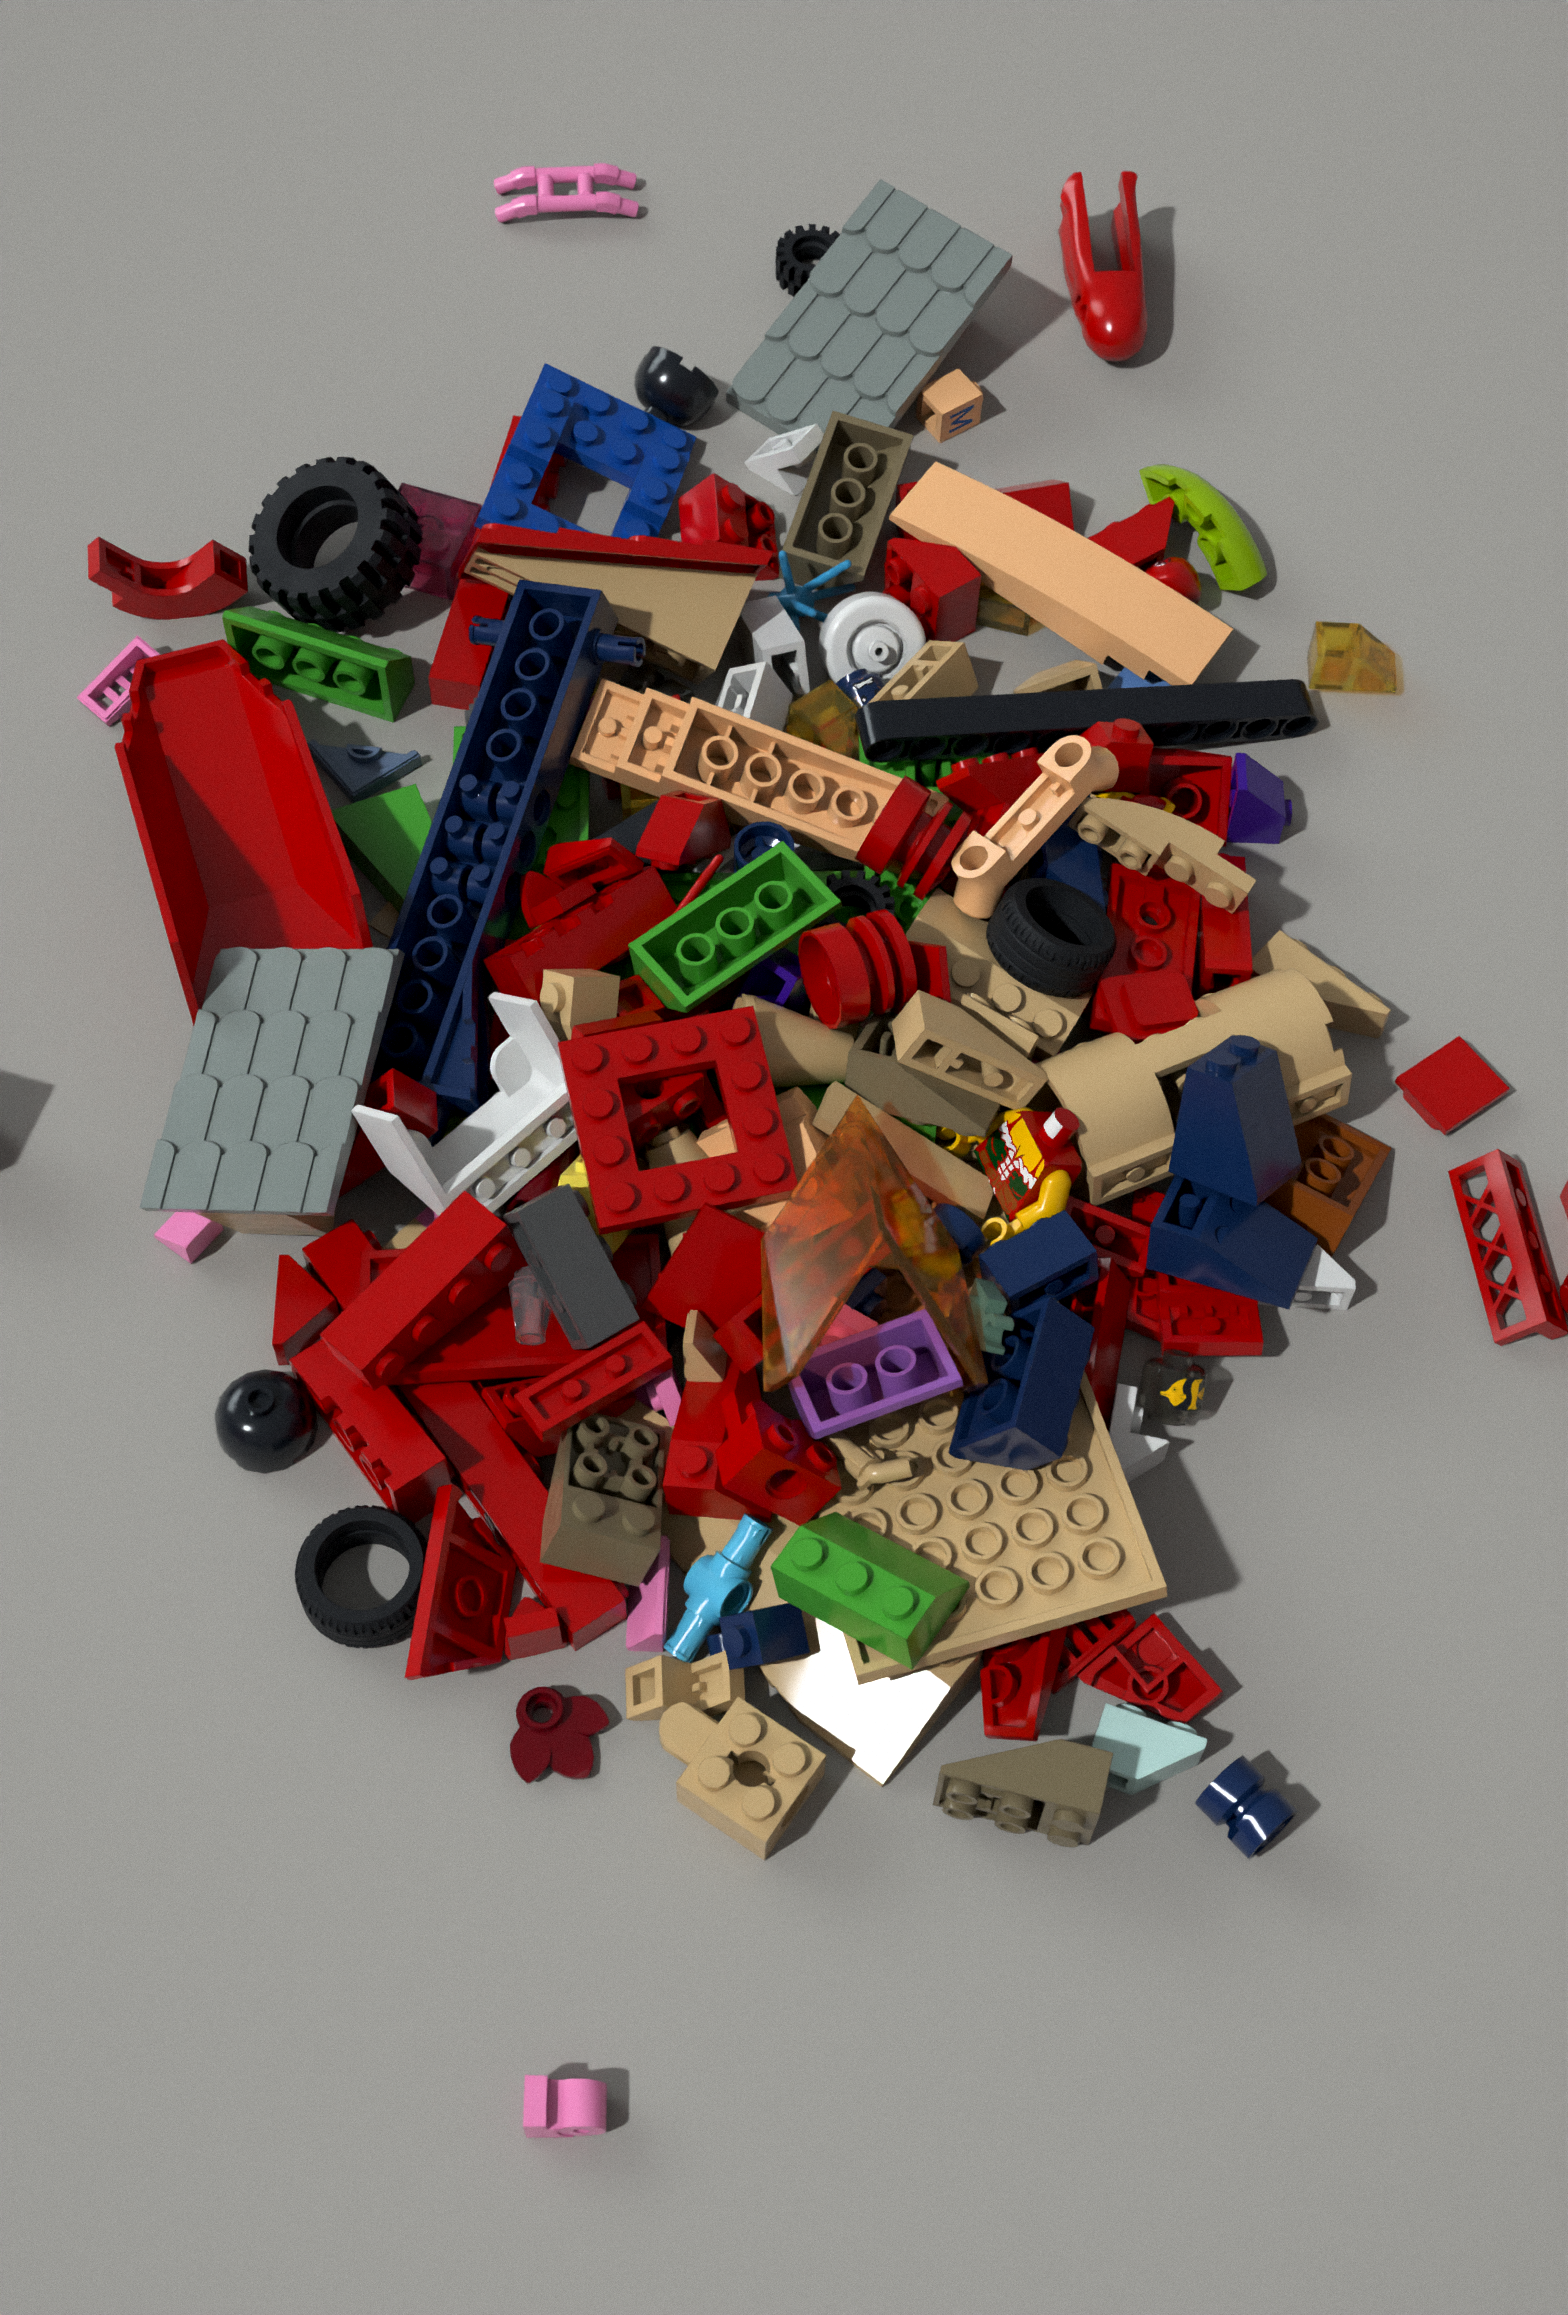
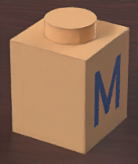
M958 368L924 386L918 395L916 418L939 443H942L980 423L983 393L979 385L975 381H970Z

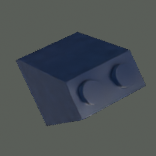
M1232 1035L1187 1067L1168 1172L1253 1206H1258L1300 1171L1302 1162L1277 1051L1260 1045V1042L1253 1037Z

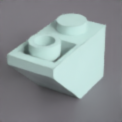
M1106 1703L1091 1747L1113 1752L1106 1786L1134 1795L1198 1765L1208 1739L1198 1736L1196 1730L1186 1724L1175 1721L1164 1724L1147 1718L1146 1713L1129 1704L1113 1706Z

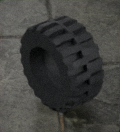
M332 457L317 459L316 465L304 464L295 469L296 474L292 477L284 476L277 483L278 489L272 495L268 493L261 504L264 508L261 514H255L252 523V529L255 533L254 535H249L248 552L252 554L249 563L261 589L295 620L307 624L314 623L332 632H343L345 626L350 630L365 626V621L370 618L374 621L386 614L384 609L391 603L396 605L403 597L400 592L405 585H411L415 577L413 567L414 565H419L422 549L418 544L422 543V530L418 524V516L414 508L373 465L365 461H356L352 457H337L336 461ZM358 522L354 537L347 548L333 561L314 568L316 556L328 537L341 527Z

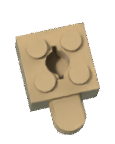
M740 1697L736 1698L720 1722H717L692 1704L686 1702H679L670 1706L663 1713L659 1722V1741L663 1750L687 1765V1768L676 1781L677 1801L765 1861L825 1775L826 1755Z

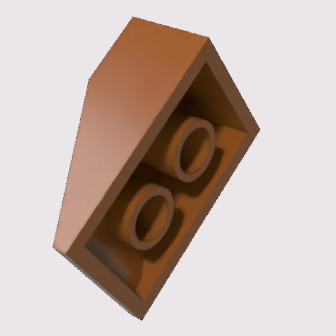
M1322 1114L1294 1126L1302 1162L1300 1171L1264 1201L1317 1237V1244L1332 1257L1392 1148L1327 1114Z

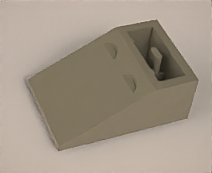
M873 1014L848 1052L845 1087L884 1112L905 1118L910 1123L917 1125L932 1124L952 1129L955 1133L963 1136L978 1135L985 1137L1002 1105L899 1063L897 1061L892 1022L898 1014Z
M595 1412L561 1432L543 1518L541 1563L639 1587L661 1549L664 1430Z
M1057 1739L941 1765L933 1805L942 1807L943 1813L956 1819L972 1820L974 1816L995 1821V1826L1006 1832L1023 1834L1027 1829L1046 1834L1050 1842L1060 1846L1073 1848L1078 1847L1079 1843L1089 1845L1101 1813L1113 1752Z

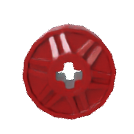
M905 775L878 816L854 859L880 875L895 860L903 864V867L899 874L897 885L903 888L914 871L920 874L923 878L913 895L923 901L933 888L940 882H943L950 871L953 854L966 839L969 825L974 817L963 811L953 829L945 825L944 821L950 813L953 804L947 801L932 817L925 812L932 791Z
M886 909L869 912L866 916L849 918L845 927L838 922L804 931L799 939L798 956L805 990L817 1016L829 1029H837L864 1021L870 1011L875 1015L890 1013L891 1009H903L917 992L916 966L911 947L903 928L894 915Z

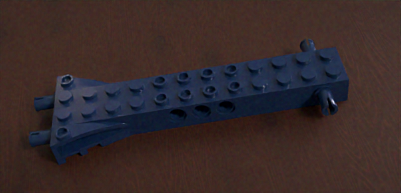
M519 580L505 620L484 618L477 615L471 621L473 624H479V626H469V639L473 645L495 646L388 947L386 948L400 949L405 955L369 1083L371 1084L394 1068L436 1092L438 1131L428 1138L432 1147L443 1139L450 1117L456 1115L468 1118L493 1097L491 1092L490 1032L487 997L494 980L483 960L504 948L505 939L509 937L521 903V876L532 871L601 668L605 662L640 667L643 660L636 658V656L645 658L646 644L642 637L613 635L618 617L602 590Z

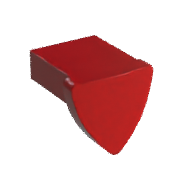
M534 871L527 872L520 879V902L530 929H535L597 893L588 876L565 889L553 880Z
M524 1597L516 1607L512 1617L504 1618L506 1628L505 1656L509 1660L539 1655L567 1646V1636L558 1621L555 1607L544 1608L533 1599Z

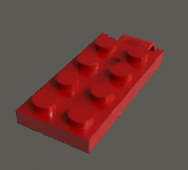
M1112 863L1107 876L1108 906L1105 914L1112 923L1117 944L1114 956L1100 978L1178 968V971L1185 976L1190 991H1192L1201 893L1184 882L1172 879L1164 869L1156 864L1144 876L1136 870ZM1148 916L1153 918L1157 925L1146 923L1142 917ZM1095 984L1090 1028L1114 1033L1097 984Z

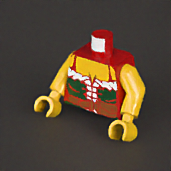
M1023 1107L999 1112L985 1137L978 1135L963 1136L955 1133L952 1129L939 1127L936 1131V1136L941 1140H949L956 1136V1141L951 1146L944 1147L943 1149L957 1158H962L969 1152L971 1143L979 1142L974 1153L985 1175L988 1177L989 1183L1009 1222L1007 1224L1002 1218L994 1217L982 1225L981 1231L988 1240H993L990 1246L997 1241L1008 1240L1029 1229L1039 1219L1050 1218L1065 1210L1070 1188L1082 1170V1161L1070 1140L1078 1130L1080 1123L1078 1118L1068 1109L1060 1107L1054 1112H1040Z

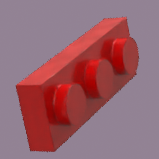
M642 1321L514 1395V1403L543 1443L671 1369L672 1356L645 1321Z

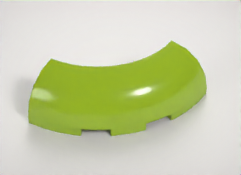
M1167 464L1152 465L1139 470L1149 503L1156 504L1170 497L1174 501L1172 518L1179 524L1188 521L1200 534L1197 538V544L1205 555L1220 590L1243 591L1267 576V569L1261 553L1246 524L1232 505L1208 481L1190 470Z

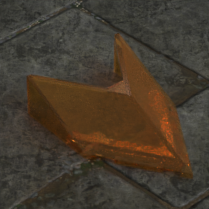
M857 1094L849 1104L834 1131L828 1136L789 1195L788 1201L761 1238L764 1391L774 1392L797 1378L867 1268L899 1269L947 1341L948 1352L963 1381L962 1387L950 1391V1398H961L989 1384L958 1246Z

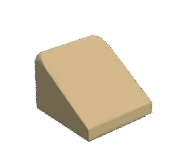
M690 1310V1313H687L683 1338L684 1375L687 1381L722 1382L725 1378L728 1354L712 1336L715 1331L698 1310Z

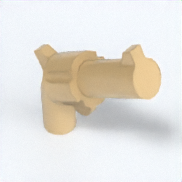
M842 1431L827 1435L819 1441L828 1446L844 1461V1468L857 1480V1487L861 1492L871 1484H883L913 1476L908 1456L885 1461L886 1457L883 1451L875 1450L872 1452L866 1446L862 1445L859 1447Z

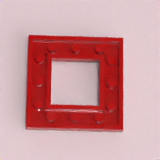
M754 1006L557 1042L558 1055L599 1235L697 1216L705 1202L724 1211L798 1196L799 1186ZM715 1068L735 1153L639 1171L619 1086Z

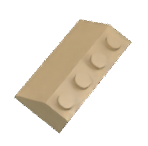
M936 888L905 934L907 940L946 946L950 995L954 988L963 994L974 993L985 999L990 1004L991 1009L1006 1018L1013 1016L1026 1022L1032 1028L1033 1033L1039 1036L1033 1058L1039 1062L1057 1055L1094 993V987L1079 996L1055 997L1037 992L1021 984L999 965L990 950L986 938L989 919H977L964 914L955 905L952 896Z

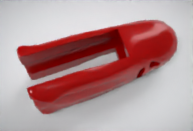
M1123 171L1120 174L1118 185L1120 203L1113 211L1111 221V233L1118 271L1095 272L1082 172H1074L1065 182L1060 196V209L1063 219L1058 229L1064 275L1073 310L1082 328L1084 341L1096 356L1107 361H1125L1141 350L1146 339L1148 319L1141 235L1136 202L1138 175L1133 171Z

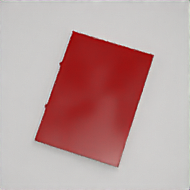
M705 1202L687 1232L683 1233L682 1240L663 1271L658 1273V1279L643 1301L641 1308L683 1328L686 1325L687 1313H690V1310H698L716 1332L758 1296L790 1245L788 1242Z

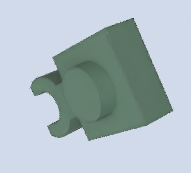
M975 1278L970 1294H965L961 1300L958 1311L959 1324L971 1343L979 1345L982 1351L1004 1355L1005 1348L1002 1345L1003 1331H1013L1014 1328L1013 1319L1003 1315L1007 1301L994 1282Z

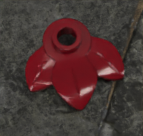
M536 1687L527 1691L517 1704L516 1718L519 1729L510 1742V1756L517 1774L524 1782L530 1784L550 1767L555 1773L569 1779H587L591 1774L594 1761L592 1744L588 1736L599 1733L610 1723L603 1708L596 1701L584 1695L564 1697L559 1691L550 1687ZM539 1708H548L553 1713L552 1717L546 1722L536 1721L533 1718V1714Z

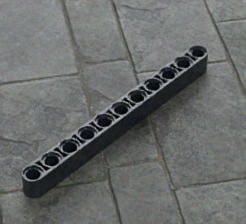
M1299 679L886 700L868 703L855 713V722L865 757L871 762L879 763L983 757L1003 752L1012 755L1032 747H1037L1039 753H1045L1056 741L1070 735L1079 736L1097 722H1114L1120 718L1131 719L1140 723L1154 743V746L1297 738L1313 731L1318 724V718L1306 685Z

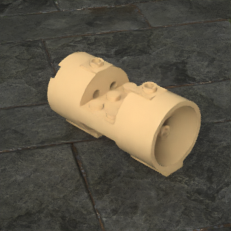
M1278 968L1216 993H1208L1201 996L1198 1000L1194 1001L1198 1010V1016L1190 1020L1186 1025L1164 1034L1150 1035L1138 1044H1135L1126 1035L1114 1032L1090 1042L1080 1043L1070 1050L1035 1063L1037 1067L1047 1073L1048 1081L1025 1107L1040 1112H1054L1057 1108H1066L1078 1118L1080 1123L1078 1130L1070 1140L1082 1161V1170L1072 1184L1069 1196L1082 1201L1087 1199L1090 1204L1097 1206L1174 1175L1168 1172L1187 1067L1232 1035L1253 1037L1260 1042V1045L1277 1051L1293 1126L1347 1105L1352 1073L1345 1065L1343 1049L1333 1050L1331 1035L1326 1024L1333 1022V1019L1322 997L1312 983L1294 968L1285 971Z

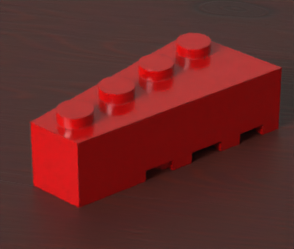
M654 865L646 866L639 872L615 881L564 913L485 958L483 962L501 993L537 1000L541 1007L540 992L543 984L544 969L598 970L606 964L607 966L613 965L630 955L629 943L670 917L677 906Z
M464 1190L319 1335L333 1355L375 1391L385 1382L393 1379L405 1366L529 1267L508 1226Z
M323 1339L289 1359L294 1378L305 1388L313 1400L319 1415L386 1508L399 1512L414 1524L433 1512L437 1488L451 1484V1478L455 1476V1472L444 1454L426 1434L413 1413H409L400 1402V1398L393 1385L380 1386L375 1391L370 1387H363L362 1380L333 1355Z

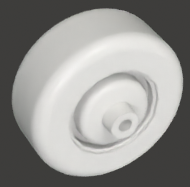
M863 592L844 599L830 611L819 635V657L825 672L835 684L846 675L859 669H867L868 673L880 674L887 684L926 644V637L921 622L908 606L885 593Z

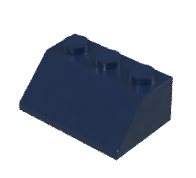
M1052 1297L1045 1298L1006 1315L1013 1319L1014 1328L1013 1331H1003L1002 1345L1005 1348L1004 1355L982 1351L978 1345L948 1451L953 1457L1026 1471L1062 1458V1454L1068 1445V1431L1073 1411L1080 1398L1079 1388L1085 1366L1090 1359V1345L1095 1327Z

